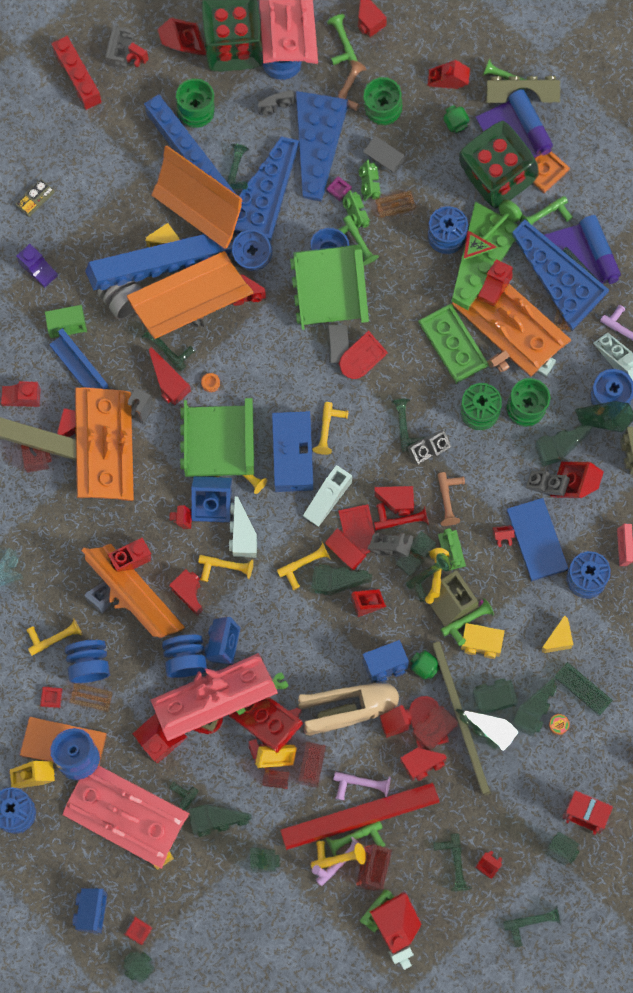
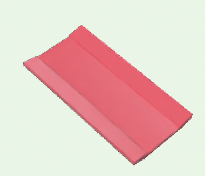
M259 0L263 63L306 61L318 64L313 0Z
M259 653L218 671L205 669L206 676L201 677V672H198L194 681L151 699L167 741L277 694V689Z
M99 765L90 776L85 779H79L63 812V815L161 869L181 826L190 814Z

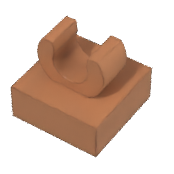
M506 350L499 352L487 361L490 368L496 366L500 372L510 368L505 361L510 357Z

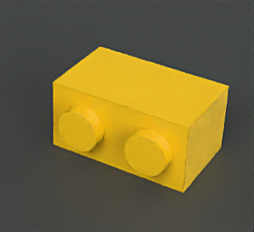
M466 623L463 634L466 642L461 645V650H465L464 653L469 655L481 653L486 658L495 659V657L500 656L505 630Z

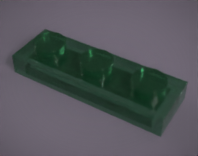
M568 662L554 677L599 716L613 701Z

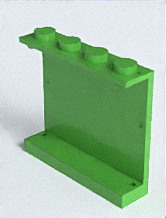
M360 244L293 252L294 258L290 259L291 270H295V277H292L293 288H297V295H294L295 306H299V313H296L297 324H301L302 330L305 329L304 325L359 318L361 323L369 322L363 255Z
M245 398V406L188 407L187 400H184V407L181 408V419H184V424L180 426L181 436H184V441L180 442L181 453H184V458L180 459L181 469H184L185 477L254 475L253 399Z

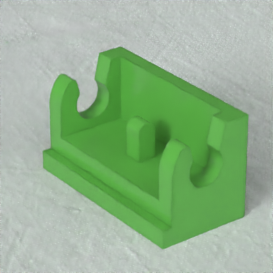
M82 305L45 312L50 339L60 337L58 331L62 328L68 335L87 332Z

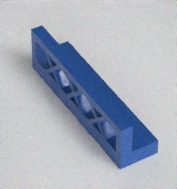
M60 329L58 331L60 337L49 345L83 388L109 389L106 381L64 329Z

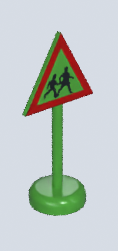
M503 200L499 204L498 209L502 217L482 238L468 230L464 260L498 249L497 246L486 241V239L506 219L516 223L522 218V212L515 203L510 200Z

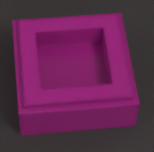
M337 176L326 188V191L338 201H341L348 191L352 189V186Z

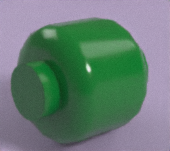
M453 105L445 110L446 114L443 116V120L450 132L457 134L469 127L470 118L462 106L456 107Z
M426 650L420 654L416 652L410 659L412 662V672L423 680L427 678L432 679L440 668L437 658Z

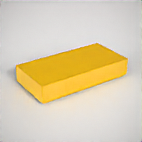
M284 745L278 753L268 746L259 747L255 765L258 768L292 766L297 747L295 745Z

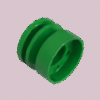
M384 77L373 79L367 84L363 95L367 117L378 125L394 123L399 119L403 108L402 92L399 85L394 80Z
M190 79L180 84L176 92V107L179 120L184 125L192 128L203 127L210 123L215 112L212 87L208 82L201 79Z
M525 378L518 381L512 388L506 404L509 418L517 425L523 427L538 424L544 417L551 400L550 391L547 386L534 378Z
M477 383L466 389L462 397L460 409L463 422L474 430L491 428L497 422L501 411L502 398L499 391L487 383Z

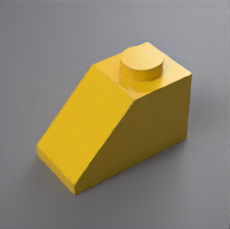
M32 761L10 769L11 787L19 789L44 785L55 781L53 761Z

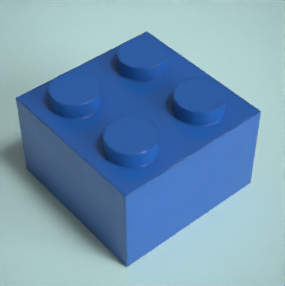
M400 640L363 654V665L371 683L385 682L387 677L392 675L395 677L401 676L408 669L409 661Z

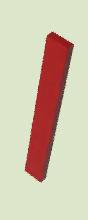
M430 783L281 829V834L286 850L440 803L434 784Z

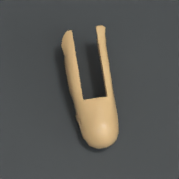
M376 682L309 695L300 694L298 708L301 710L358 696L362 709L305 721L304 732L306 735H314L348 727L371 718L374 719L393 710L398 705V691L390 683Z

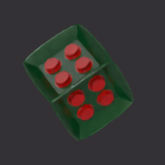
M202 0V20L209 70L223 72L252 69L261 66L263 63V52L260 40L257 0Z
M500 121L471 140L459 153L460 165L467 177L486 202L494 209L498 208L503 200H511L524 191L539 175L538 163L531 151L514 129L505 121Z

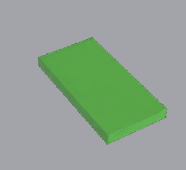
M451 304L418 321L456 384L489 366Z

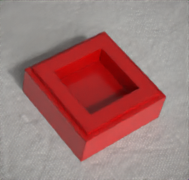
M42 687L40 706L61 708L63 689Z
M135 917L124 935L143 945L153 928Z

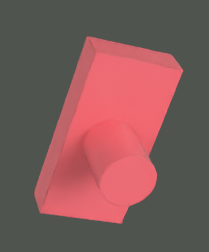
M623 524L617 529L619 566H628L633 563L632 524Z

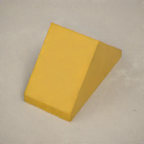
M167 223L148 235L145 241L149 248L178 241L180 238Z
M566 616L562 618L542 647L541 651L543 653L572 648L573 641L569 621Z

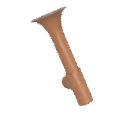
M350 60L352 65L350 75L337 98L346 99L356 76L361 71H366V67L363 64ZM348 100V107L357 111L360 104Z
M442 472L438 474L445 509V518L441 521V525H456L460 522V519L456 518L452 512L448 486L465 485L464 476L447 479L446 473Z

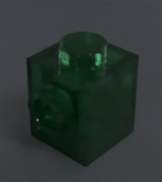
M138 951L135 953L131 952L124 959L125 964L123 967L126 969L124 974L132 981L136 978L141 984L147 980L156 968L150 963L152 959L144 951L141 954Z

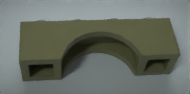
M496 76L486 80V103H505L508 96L519 88L531 89L536 93L540 102H560V80H556V76H545V80H538V76H527V80H519V76H509V80H501V77Z

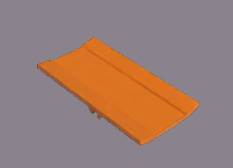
M165 146L163 164L152 196L224 249L227 248L232 240L241 210L242 198L172 148Z
M223 251L127 295V299L148 332L156 339L253 294V290L245 283L226 252Z
M508 284L494 307L479 300L478 296L468 310L454 302L452 303L465 318L501 351L506 350L510 356L509 358L530 377L571 341L565 333L510 284Z
M75 388L77 498L134 500L131 406L128 404L131 392L98 388Z
M112 544L100 548H83L81 550L85 554V560L110 587L109 602H114L115 598L119 599V604L114 607L126 608L131 611L153 637L161 638L179 633L185 629V626L135 570L119 572L115 570L108 557L109 553L116 550Z

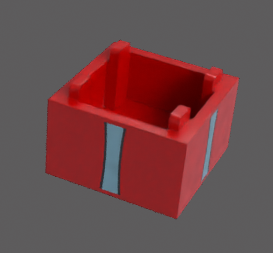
M575 790L569 800L563 818L566 819L565 823L568 824L571 821L593 831L592 835H596V833L600 834L604 830L613 806Z

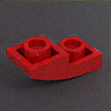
M338 528L325 542L353 570L366 557L364 552Z

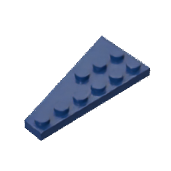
M296 91L303 197L322 202L349 101L348 99Z
M281 136L270 151L265 162L260 165L255 176L250 179L240 193L242 209L240 210L234 233L240 234L246 230H257L262 232L269 241L272 240L299 146V140Z
M524 219L512 232V236L569 328L573 331L609 293V289Z

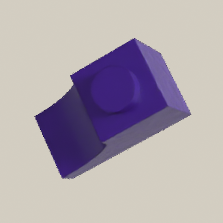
M31 244L27 245L16 255L19 264L44 288L58 276Z

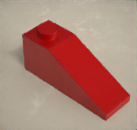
M151 347L149 353L161 389V397L166 403L171 402L175 406L191 392L190 385Z

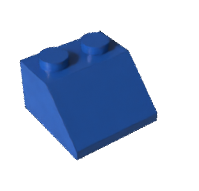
M193 477L192 521L230 522L232 478Z
M231 617L214 619L213 625L209 627L208 634L210 638L209 643L205 646L204 653L210 662L233 665L241 627Z
M81 888V893H78L76 898V905H79L78 914L75 913L73 917V926H76L75 930L102 934L108 894L104 889Z

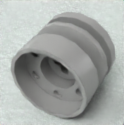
M134 280L122 286L114 285L106 290L98 289L97 294L106 305H109L110 311L117 319H125L135 312L127 299V295L142 289V287L136 284Z

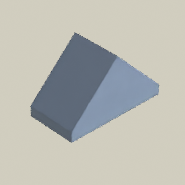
M102 582L85 594L87 602L101 614L111 604L109 602L110 587L105 582Z

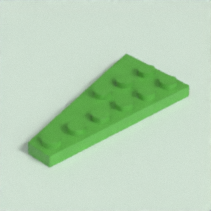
M475 201L469 231L482 238L502 216ZM506 219L486 239V241L497 246L498 249L464 260V246L452 302L466 310L470 308L480 293L487 273L495 260L502 261L515 243L512 232L519 225Z

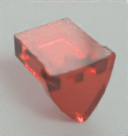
M265 767L262 780L263 786L288 789L289 772L270 770L271 767Z

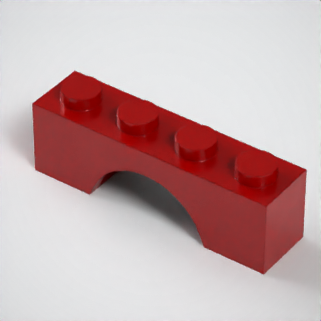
M65 36L51 43L56 58L61 67L67 72L85 110L102 103L100 92L69 37Z

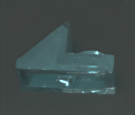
M10 548L7 549L0 563V587L23 579L20 573L11 570V568L16 567L19 558L16 551Z

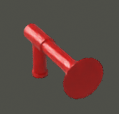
M380 503L376 505L380 521L374 522L376 531L418 521L429 525L425 506L417 514L387 520L385 504Z

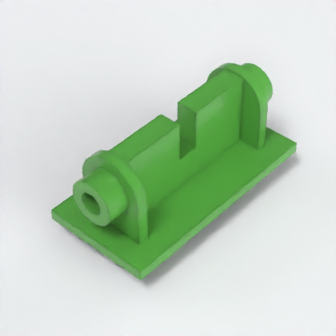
M367 160L359 169V177H361L362 181L361 193L363 194L364 201L369 197H372L374 200L379 199L381 195L379 182H373V180H379L378 167L375 166V163L369 164V160Z
M349 190L342 199L343 206L348 215L351 216L357 229L360 226L366 228L369 226L370 220L366 210L359 211V209L364 208L361 197L357 192L352 193Z
M446 529L444 533L438 534L441 548L447 550L450 555L445 561L447 571L466 567L457 530Z
M384 889L360 919V922L374 933L378 928L370 911L394 898L393 894L389 890Z

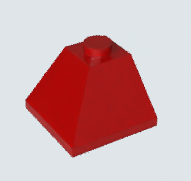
M170 18L157 29L162 45L183 52L202 56L206 55L197 23Z
M561 462L557 475H566L570 480L564 496L552 494L550 496L553 498H583L599 489L604 471L591 462Z
M156 713L132 733L156 763L163 760L188 738L185 734H182L167 741Z
M405 891L370 911L377 928L392 954L410 945L422 925Z

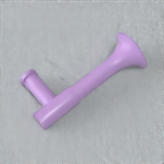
M618 305L610 318L603 315L600 320L601 323L633 341V332L616 322L625 311L623 306Z
M335 772L334 781L340 782L335 799L344 801L347 783L375 788L382 791L385 797L388 795L390 777L385 781H375L340 772Z
M351 837L352 844L345 853L353 851L355 844L359 843L355 838ZM347 861L329 866L326 870H323L318 865L314 866L312 872L319 876L316 881L323 886Z

